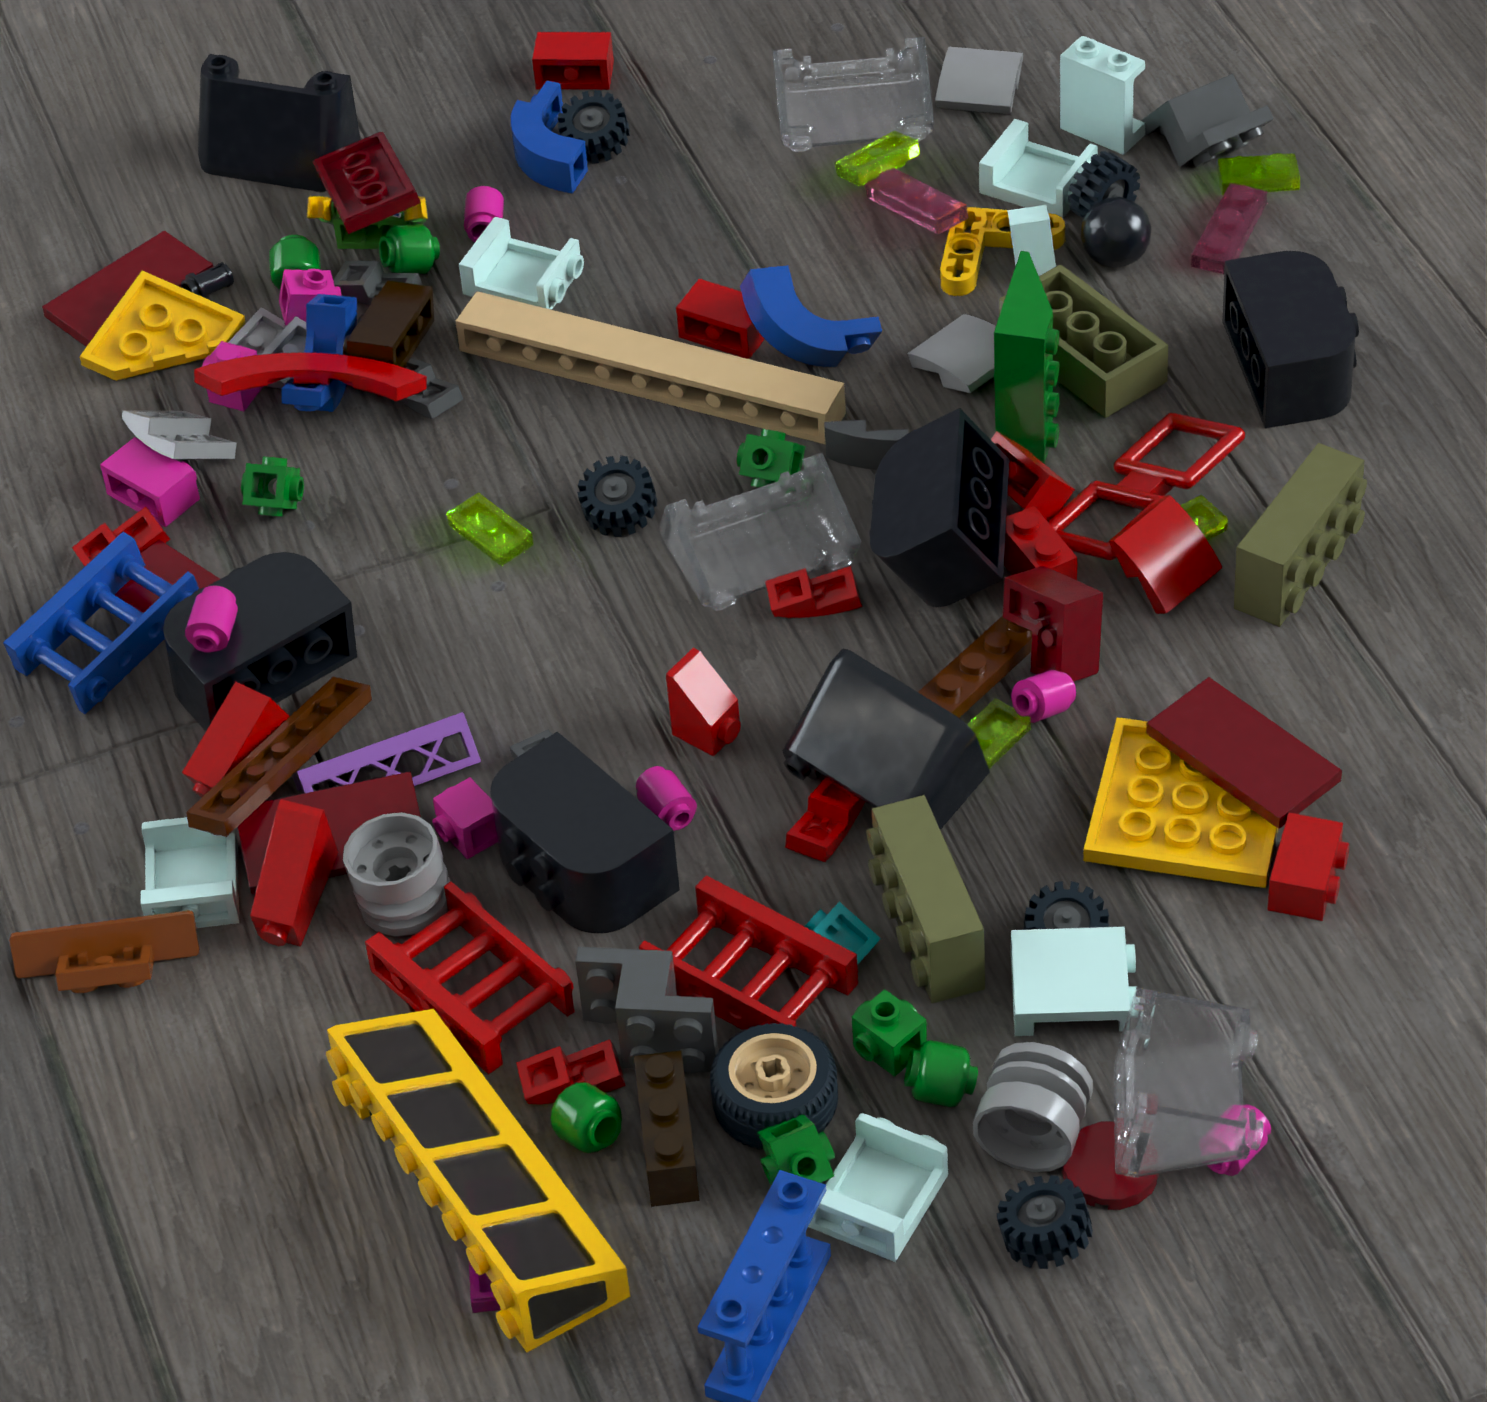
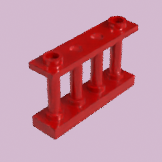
M707 875L695 886L698 917L666 950L672 951L677 995L713 998L715 1016L741 1030L767 1023H784L785 1025L796 1026V1020L825 988H833L848 996L859 984L856 953ZM712 928H720L735 936L703 971L682 961ZM645 940L639 945L640 950L664 951ZM750 947L758 948L771 955L772 957L741 991L720 981ZM787 967H794L809 975L808 980L779 1012L757 1001Z
M450 881L444 886L448 912L402 944L399 942L393 944L381 932L376 933L365 941L370 970L415 1011L434 1009L471 1060L489 1075L503 1065L500 1048L501 1036L548 1002L552 1003L567 1017L575 1012L572 996L574 986L564 970L559 967L554 969L484 910L475 895L470 892L464 893ZM458 926L464 928L474 937L472 941L432 969L427 967L422 969L412 960ZM488 951H491L505 963L461 995L457 993L452 995L442 986L443 983ZM518 976L534 988L533 991L491 1021L487 1019L482 1021L471 1011Z

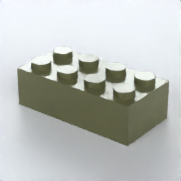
M1060 264L1039 276L1053 310V329L1059 330L1058 350L1056 355H1053V361H1059L1058 382L1103 417L1107 418L1168 381L1167 343ZM1006 295L999 299V315Z
M1321 443L1314 447L1236 547L1234 609L1278 627L1283 624L1290 613L1295 614L1298 612L1303 603L1305 593L1311 586L1316 587L1319 584L1327 564L1331 559L1335 561L1339 558L1346 539L1351 533L1356 534L1363 524L1365 511L1361 510V501L1367 488V480L1363 478L1365 460Z
M925 795L872 808L873 828L866 830L869 848L874 856L873 859L868 860L870 876L875 886L882 885L884 890L882 901L888 919L896 918L899 925L896 926V933L902 952H910L913 958L911 960V970L917 987H925L932 1004L985 990L984 928Z

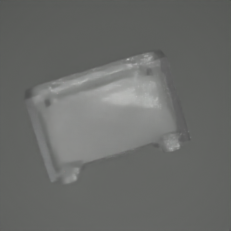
M925 37L906 38L904 50L894 54V48H887L886 57L814 64L811 63V55L803 56V62H800L793 58L792 49L773 50V77L782 144L789 147L791 151L804 152L812 147L897 139L917 142L925 139L927 134L932 132L934 126Z
M823 453L803 459L802 464L805 468L803 471L794 473L791 476L789 471L781 473L778 482L705 506L702 500L696 502L693 510H691L686 499L666 505L659 531L667 549L703 607H712L714 611L722 610L733 605L737 598L766 589L765 581L804 568H806L808 574L829 566L831 570H837L846 567L854 561L853 555L859 550L862 542Z
M1136 987L1119 1042L1114 1067L1116 1174L1137 1178L1241 1160L1248 1157L1250 1150L1257 1151L1259 1149L1263 1134V1121L1256 1120L1255 1110L1244 1108L1242 1066L1245 1058H1253L1258 1035L1257 1030L1250 1029V1009Z

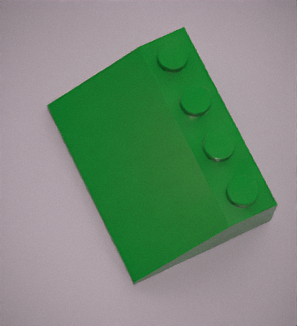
M1020 251L994 331L995 433L997 431L1022 445L1045 464L1049 448H1056L1059 438V424L1053 423V418H1056L1059 407V393L1053 392V386L1056 387L1059 376V361H1053V355H1056L1059 345V330L1053 329V310L1030 253Z

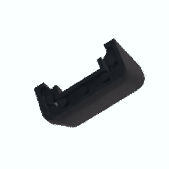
M209 54L202 64L200 71L198 157L201 169L205 173L216 176L325 192L326 189L315 169L313 161L361 140L350 75L321 71L311 77L304 88L239 79L240 71L236 60L225 55Z
M844 648L839 651L827 666L782 750L786 759L784 761L785 767L798 779L804 780L808 777L815 780L820 774H823L874 808L925 795L940 830L990 773L977 736L963 720L859 655Z

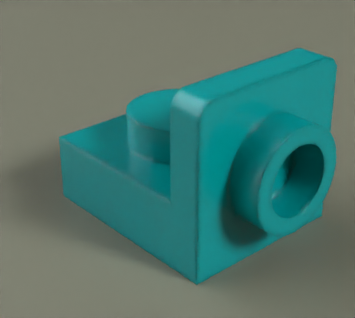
M840 901L828 914L820 909L804 926L856 953L857 964L864 959L881 939Z

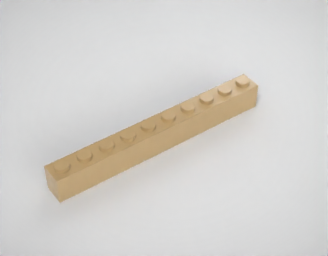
M476 291L456 319L459 349L462 352L763 429L783 432L786 435L825 444L824 422L842 421L846 414L845 387L842 382Z

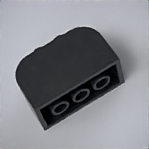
M1280 251L1225 260L1222 323L1265 429L1325 419L1341 412L1351 399L1353 368L1357 364L1355 337L1359 335V326L1356 314L1354 312L1349 313L1344 287L1337 286L1328 265L1320 258L1300 251Z
M961 408L902 437L885 454L875 475L871 529L869 531L870 547L906 585L931 607L951 605L1003 580L1010 459Z
M289 552L272 553L262 556L241 568L233 570L229 575L209 585L221 586L230 590L235 595L238 606L237 616L228 645L223 650L210 653L199 651L185 636V630L195 598L198 594L202 593L204 588L198 589L191 596L177 603L167 614L163 626L175 696L205 731H207L235 682L266 695L275 703H278L357 658L351 601L312 560Z
M555 732L505 765L494 777L490 793L500 858L510 878L518 886L525 885L535 894L537 901L546 911L553 910L570 926L588 933L617 931L630 925L680 890L673 829L559 732Z

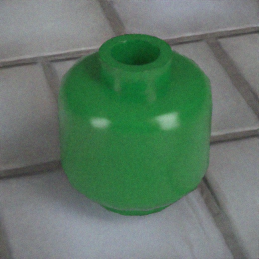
M423 224L392 226L386 232V236H382L380 239V260L382 265L388 267L391 273L426 274L431 270L434 260L439 258V241L436 236L431 235L430 230Z
M287 235L275 243L269 253L270 278L274 286L281 289L284 269L321 270L320 252L316 244L301 235Z
M928 1040L923 1042L919 1049L913 1048L910 1051L906 1064L904 1085L911 1087L912 1096L917 1101L944 1107H955L961 1102L964 1094H973L977 1082L978 1067L970 1065V1056L966 1048Z
M587 1082L575 1083L565 1088L555 1100L550 1115L551 1127L559 1138L584 1153H596L611 1145L617 1139L621 1130V1107L615 1098Z

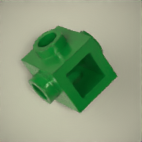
M762 429L760 436L747 434L745 443L742 442L737 453V466L740 467L739 475L751 478L750 486L775 491L776 483L798 487L806 446L785 441L786 433Z
M263 456L262 464L246 463L245 472L241 480L242 505L258 506L259 515L283 517V508L297 509V501L302 500L304 493V479L300 476V468L287 467V458ZM277 480L275 493L273 490V484Z
M885 989L871 1001L863 1002L856 1009L854 1015L851 1016L853 1046L857 1053L866 1061H874L894 1077L906 1068L910 1051L913 1048L919 1049L922 1043L927 1041L926 1019L918 1014L911 1003L904 999L899 1000Z
M804 1114L757 1132L766 1153V1157L760 1159V1162L771 1185L779 1170L819 1183L835 1177L829 1160L835 1158L830 1141L823 1131L817 1132L815 1124Z

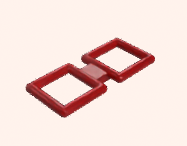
M1168 413L1114 462L1115 472L1126 475L1124 479L1117 485L1101 481L1091 482L1052 517L1048 523L1073 552L1105 560H1114L1117 557L1109 542L1064 532L1063 530L1099 498L1142 509L1126 525L1128 526L1163 498L1173 487L1186 490L1194 487L1245 439V431L1237 426L1177 413ZM1173 430L1219 440L1185 472L1139 462Z

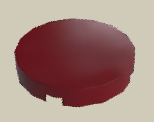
M1101 1121L1085 1126L1079 1131L1072 1155L1063 1166V1179L1067 1178L1073 1181L1074 1188L1079 1186L1086 1204L1095 1207V1203L1108 1205V1210L1125 1209L1141 1203L1153 1193L1160 1175V1153L1153 1139L1138 1127L1123 1122Z

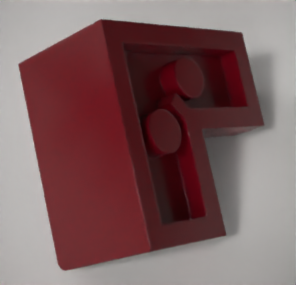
M1045 566L1005 577L1003 618L1032 631L1030 672L1037 675L1049 670H1056L1068 674L1073 681L1097 674L1100 659L1103 592Z

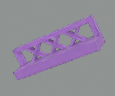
M461 712L299 770L292 777L297 790H302L304 794L314 792L312 786L328 780L340 786L352 784L359 770L369 765L386 772L384 777L400 774V772L394 770L401 754L412 750L427 757L420 775L412 777L413 784L416 786L480 763L481 759L465 715ZM459 733L468 757L452 763L437 756L436 753L442 740ZM435 742L430 752L421 748ZM393 757L389 767L379 763ZM433 761L443 765L442 767L428 771ZM352 772L348 782L338 778L341 775Z

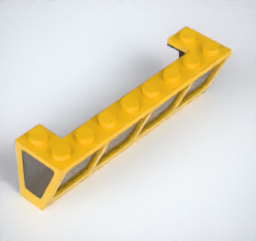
M434 1009L345 1023L327 1029L331 1049L326 1051V1057L337 1076V1079L332 1081V1085L339 1101L344 1107L351 1104L361 1120L371 1116L372 1123L380 1138L384 1142L390 1139L395 1145V1155L406 1174L414 1172L419 1179L418 1186L426 1203L431 1208L437 1205L442 1211V1220L451 1238L454 1241L462 1239L467 1246L466 1254L475 1272L479 1276L486 1273L492 1281L490 1284L491 1290L501 1309L496 1312V1318L508 1339L516 1337L524 1350L529 1352L630 1297L626 1266Z

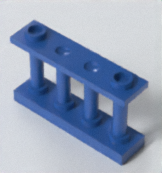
M122 532L7 638L3 644L14 668L26 677L39 664H43L70 681L68 687L80 712L86 714L98 702L102 701L127 674L165 639L163 626L169 611L177 603L191 596L199 589L194 575L187 572L174 585L170 584L144 568L145 563L135 539ZM130 580L135 581L160 597L144 613L114 595ZM99 608H104L130 625L114 641L84 623ZM71 635L100 653L85 669L78 667L54 651Z
M779 1170L698 1325V1333L724 1341L725 1345L704 1385L705 1397L719 1402H758L831 1257L829 1243L806 1236V1230L827 1191L826 1184Z

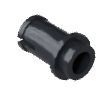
M221 262L197 275L194 273L187 274L185 280L181 281V288L206 298L211 293L233 285L234 278L227 264Z

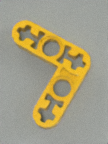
M967 207L959 209L954 213L940 267L941 289L945 293L952 296H964L975 289L985 246L1013 248L1011 232L1000 230L1003 227H1010L1007 210ZM1048 213L1053 248L1056 250L1065 242V221L1056 214ZM968 226H972L971 233L965 232ZM959 249H970L973 252L968 254H959L955 251ZM957 270H963L960 277H956Z

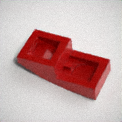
M145 506L114 531L104 522L75 544L72 549L85 567L122 532L135 539L140 553L159 539L164 543L171 539Z
M851 566L810 579L806 568L765 581L774 617H818L862 607L856 577Z
M826 777L809 795L807 812L786 833L785 848L826 863L851 829L865 801Z
M610 1039L567 1056L561 1046L516 1062L524 1097L528 1104L554 1103L558 1095L565 1088L575 1083L587 1082L605 1093L626 1086L617 1051Z

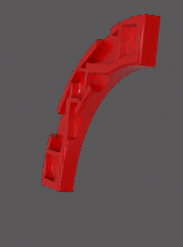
M329 353L254 355L229 359L194 369V382L220 396L246 389L268 386L289 377H293V384L329 385L330 379H337L354 387V389L375 393L394 401L402 400L427 389V376L413 370L374 359Z

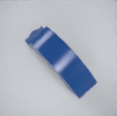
M546 81L538 94L533 95L530 102L517 100L513 107L511 130L514 154L521 170L533 181L554 190L573 194L588 172L585 141L552 132L558 123V114L563 113L561 108L563 106L561 83Z
M788 265L750 269L740 285L746 311L755 328L770 345L796 361L814 366L835 367L840 363L847 351L850 354H858L869 350L882 333L879 317L831 321L811 313L802 305L795 293Z
M318 294L306 304V344L304 353L343 355L344 340L357 326V297ZM292 378L281 388L282 404L294 405V408L300 411L319 410L333 412L339 405L347 384L337 379H330L329 385L293 384Z

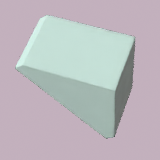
M1047 205L1007 210L1015 266L1020 251H1027L1030 253L1038 276L1056 267Z

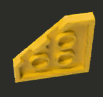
M141 271L80 355L81 365L117 381L205 359L208 355L212 354L221 341L229 342L246 324L245 315L145 271Z

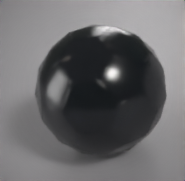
M1113 197L1097 202L1089 209L1082 221L1081 240L1085 251L1096 262L1111 268L1124 267L1138 261L1150 243L1151 224L1149 217L1141 206L1129 199Z

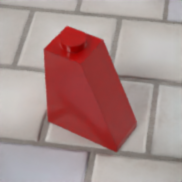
M235 682L182 771V774L195 784L192 791L203 797L290 716L270 697Z
M283 799L280 800L277 807L250 913L258 936L272 945L284 946L285 943L301 947L339 853L323 809Z

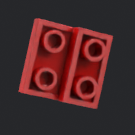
M1171 495L1161 498L1109 540L1126 577H1138L1156 614H1167L1223 568L1199 527Z

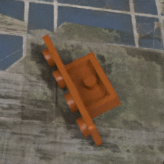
M190 910L15 932L10 935L9 939L17 978L55 974L58 991L71 990L73 993H88L99 986L117 984L119 987L124 988L138 986L145 980H151L154 961L197 956L200 950L195 916L193 911Z

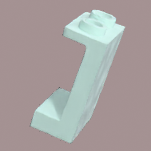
M1085 36L1078 38L1060 55V129L1122 155L1126 154L1145 135V122L1133 118L1134 79L1145 69V61L1097 42L1094 39Z
M1014 119L979 162V193L1025 208L1047 205L1048 213L1056 214L1063 219L1070 210L1069 205L1071 203L1068 202V196L1072 194L1069 191L1070 184H1076L1077 182L1073 177L1076 172L1082 173L1084 169L1081 165L1085 161L1091 163V156L1094 154L1098 155V146L1089 144L1078 157L1028 141V123Z
M494 217L459 263L462 291L464 295L471 297L478 291L552 310L556 303H560L563 300L565 292L574 278L577 279L581 275L584 258L580 255L579 240L570 238L561 251L512 239L509 220Z
M187 817L143 822L142 836L145 844V890H141L143 915L149 916L190 910L194 913L196 928L239 923L238 841L235 829L227 837L190 828Z
M1125 927L1011 930L1010 955L1015 1036H1034V1023L1118 1020L1119 1031H1129L1130 1015L1139 1014L1138 987L1129 986L1128 973L1136 972L1135 945H1126Z
M860 1113L855 1121L856 1137L833 1172L835 1177L830 1178L826 1183L827 1191L808 1227L896 1262L948 1177L947 1147L931 1136L910 1132L896 1126L885 1118H875Z

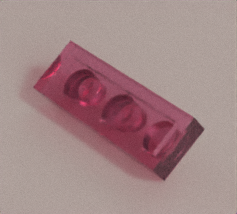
M895 168L880 173L877 178L864 184L868 199L937 235L968 219L966 204Z
M1230 183L1191 255V267L1224 274L1225 260L1237 259L1267 204L1268 191Z

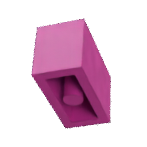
M136 437L100 464L107 495L138 512L146 506L159 524L167 527L200 500L196 482L197 476L194 469L188 463L166 457L154 451Z

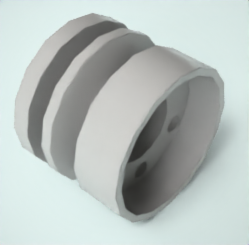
M402 812L391 813L366 821L351 834L344 846L343 863L353 887L359 911L369 927L376 932L391 936L413 935L447 912L444 886L450 882V878L443 862V854L438 837L431 824L416 815Z
M1036 1042L1012 1044L1002 1049L995 1059L992 1074L987 1081V1091L981 1098L973 1120V1135L983 1150L994 1159L1013 1168L1030 1172H1046L1060 1168L1066 1164L1072 1155L1080 1131L1079 1123L1086 1114V1105L1089 1103L1093 1093V1079L1082 1063L1071 1054L1054 1046Z

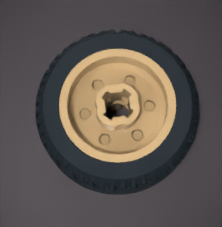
M767 1023L765 1025L749 1027V1029L742 1030L741 1033L735 1034V1037H731L729 1041H726L713 1060L710 1085L715 1116L724 1131L743 1145H748L751 1148L756 1147L759 1150L764 1149L757 1132L784 1121H789L802 1114L815 1124L817 1132L820 1133L829 1125L835 1114L838 1104V1084L834 1058L824 1042L819 1037L813 1035L812 1032H807L804 1028L800 1029L798 1026L785 1025L784 1023Z

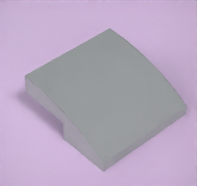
M948 47L935 98L936 108L1011 114L1015 89H1018L1023 53Z
M261 307L228 343L257 350L258 355L304 353L306 322L295 316L288 325H285L284 320ZM293 377L274 382L267 387L281 389Z
M963 314L908 352L911 366L939 373L942 385L945 388L971 393L994 377V331L996 326L980 318Z
M123 410L122 419L134 435L145 445L172 459H235L236 442L209 435L211 418L187 411Z

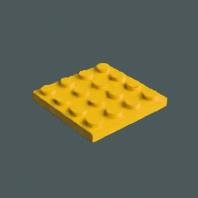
M1117 717L1083 849V861L1266 888L1278 828L1146 734V723L1148 721Z

